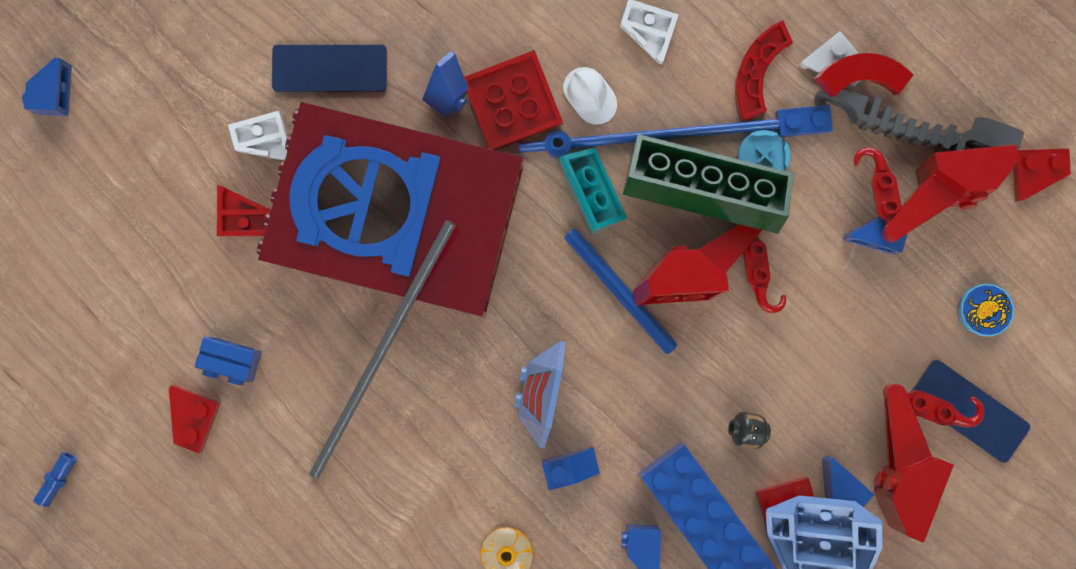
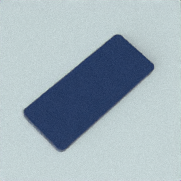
M275 45L272 49V88L276 92H384L387 89V49L384 45Z
M940 360L931 361L911 390L923 391L951 403L963 416L968 418L976 414V406L970 401V398L975 397L980 400L985 410L981 423L971 428L958 425L948 426L1000 462L1006 463L1009 461L1030 430V424Z

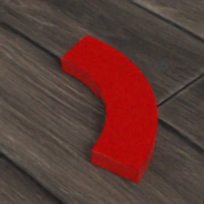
M783 20L773 24L759 35L741 61L735 83L736 106L741 122H746L767 112L763 97V78L772 60L781 51L793 44Z
M858 53L832 62L820 71L814 80L830 97L837 96L841 90L851 83L863 80L879 84L893 95H898L914 74L901 63L887 56L876 53Z

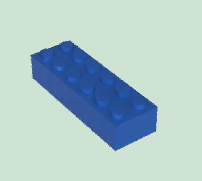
M679 442L638 473L708 569H776L683 443Z

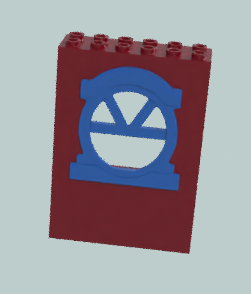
M300 102L299 109H295L292 117V123L294 124L292 135L289 134L286 139L285 149L287 154L285 161L282 160L279 165L278 175L280 180L278 187L275 186L272 191L271 202H273L271 213L268 212L264 220V228H266L264 239H260L257 246L258 260L405 297L442 226L448 220L456 226L418 294L416 301L485 318L524 167L523 157ZM357 159H367L369 161L362 188L341 168V164ZM381 162L396 171L404 180L410 195L409 214L402 228L390 238L378 243L359 244ZM329 173L358 199L357 201L325 210H319L318 208L319 189ZM355 213L347 240L337 236L326 225L327 220Z

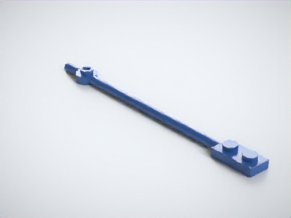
M830 105L777 110L776 119L575 138H570L565 132L556 130L549 133L545 140L521 142L518 144L519 153L546 151L551 157L560 158L563 155H567L570 148L635 143L638 134L667 140L777 129L780 137L831 133L833 127ZM556 139H560L563 142V145L561 147H555L553 145V141Z

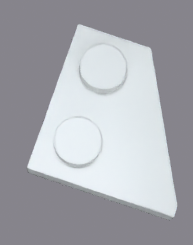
M628 0L620 27L658 64H663L678 14L634 0Z
M839 31L804 59L799 66L805 70L809 68L819 73L832 62L849 55L858 54V52L842 32ZM860 81L851 83L850 85L846 86V88L852 89Z
M280 111L228 125L234 149L237 152L285 161L287 154L285 143L288 135Z

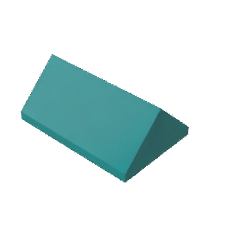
M596 148L563 155L559 158L558 165L590 235L628 219Z

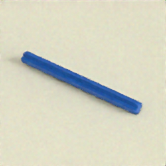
M577 229L569 231L564 237L565 241L665 354L671 353L677 347L674 339L644 305H634L633 293Z

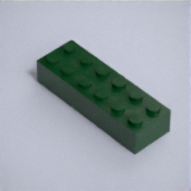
M638 134L631 154L622 195L778 234L789 217L794 173Z

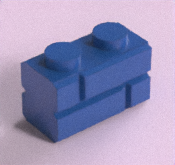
M204 336L195 368L202 369V375L218 378L219 375L228 377L227 382L243 386L244 382H252L254 380L262 351L215 337Z

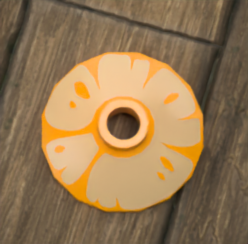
M511 527L498 528L489 533L483 541L480 551L481 563L485 569H529L533 559L532 544L528 537L518 529ZM509 552L512 556L511 559L503 560L501 557L502 553Z

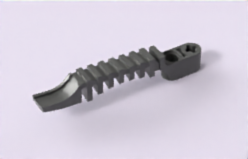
M821 88L814 98L839 106L848 115L850 123L859 125L861 130L865 131L869 128L872 129L871 132L874 134L885 133L884 136L887 138L895 136L897 137L896 140L901 142L909 140L911 145L922 144L921 148L927 150L935 148L934 152L937 153L946 150H963L964 146L977 149L1015 144L1017 151H1019L1024 132L1018 128L985 117L975 118L972 128L962 134L956 132L957 126L953 124L946 129H942L943 125L936 124L932 129H928L930 123L923 122L920 126L915 127L917 119L910 118L906 123H902L905 114L900 112L895 117L890 118L893 110L891 106L887 105L882 111L878 112L882 98L875 97L872 102H868L865 109L869 96L848 90H841L837 96L830 97Z

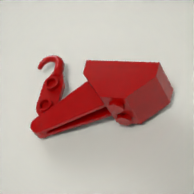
M1016 144L934 153L915 170L919 186L906 202L901 205L897 179L887 166L884 155L873 147H865L860 149L854 156V166L859 165V160L862 156L868 155L874 159L875 170L871 186L875 208L878 216L886 223L881 232L882 237L890 243L896 242L948 207L959 206L960 210L976 207L978 202L988 199V195L1000 187L1019 161Z
M741 224L700 249L688 250V246L673 247L672 251L663 254V257L653 264L633 289L634 305L710 301L729 291L726 272L743 254L747 282L755 293L758 306L763 311L774 314L780 312L786 305V295H781L778 305L773 306L768 303L766 293L771 275L767 248L764 242L759 239V234L762 230Z
M888 384L883 389L888 465L883 466L882 471H879L875 477L874 494L889 527L924 543L954 465L932 457L916 416L938 425H958L971 428L981 423L985 410L980 400L971 397L970 401L976 406V414L968 418L963 416L951 403L918 390L907 393L906 389L900 384Z

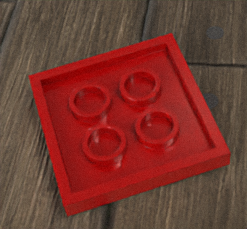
M535 50L464 77L468 85L467 95L489 149L498 150L563 125V120Z

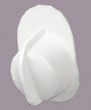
M588 67L577 68L566 76L563 83V91L579 116L593 125L604 124L610 121L617 109V98L604 78L596 70Z

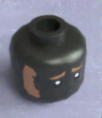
M739 412L729 422L728 433L737 446L759 449L768 442L771 428L762 415Z

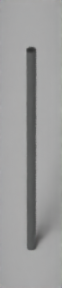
M446 220L314 463L309 473L312 477H320L456 226L454 223Z

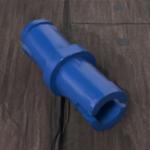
M67 452L61 453L52 470L45 474V481L33 499L37 505L42 507L50 506L58 490L65 486L67 483L66 478L77 461L74 455Z

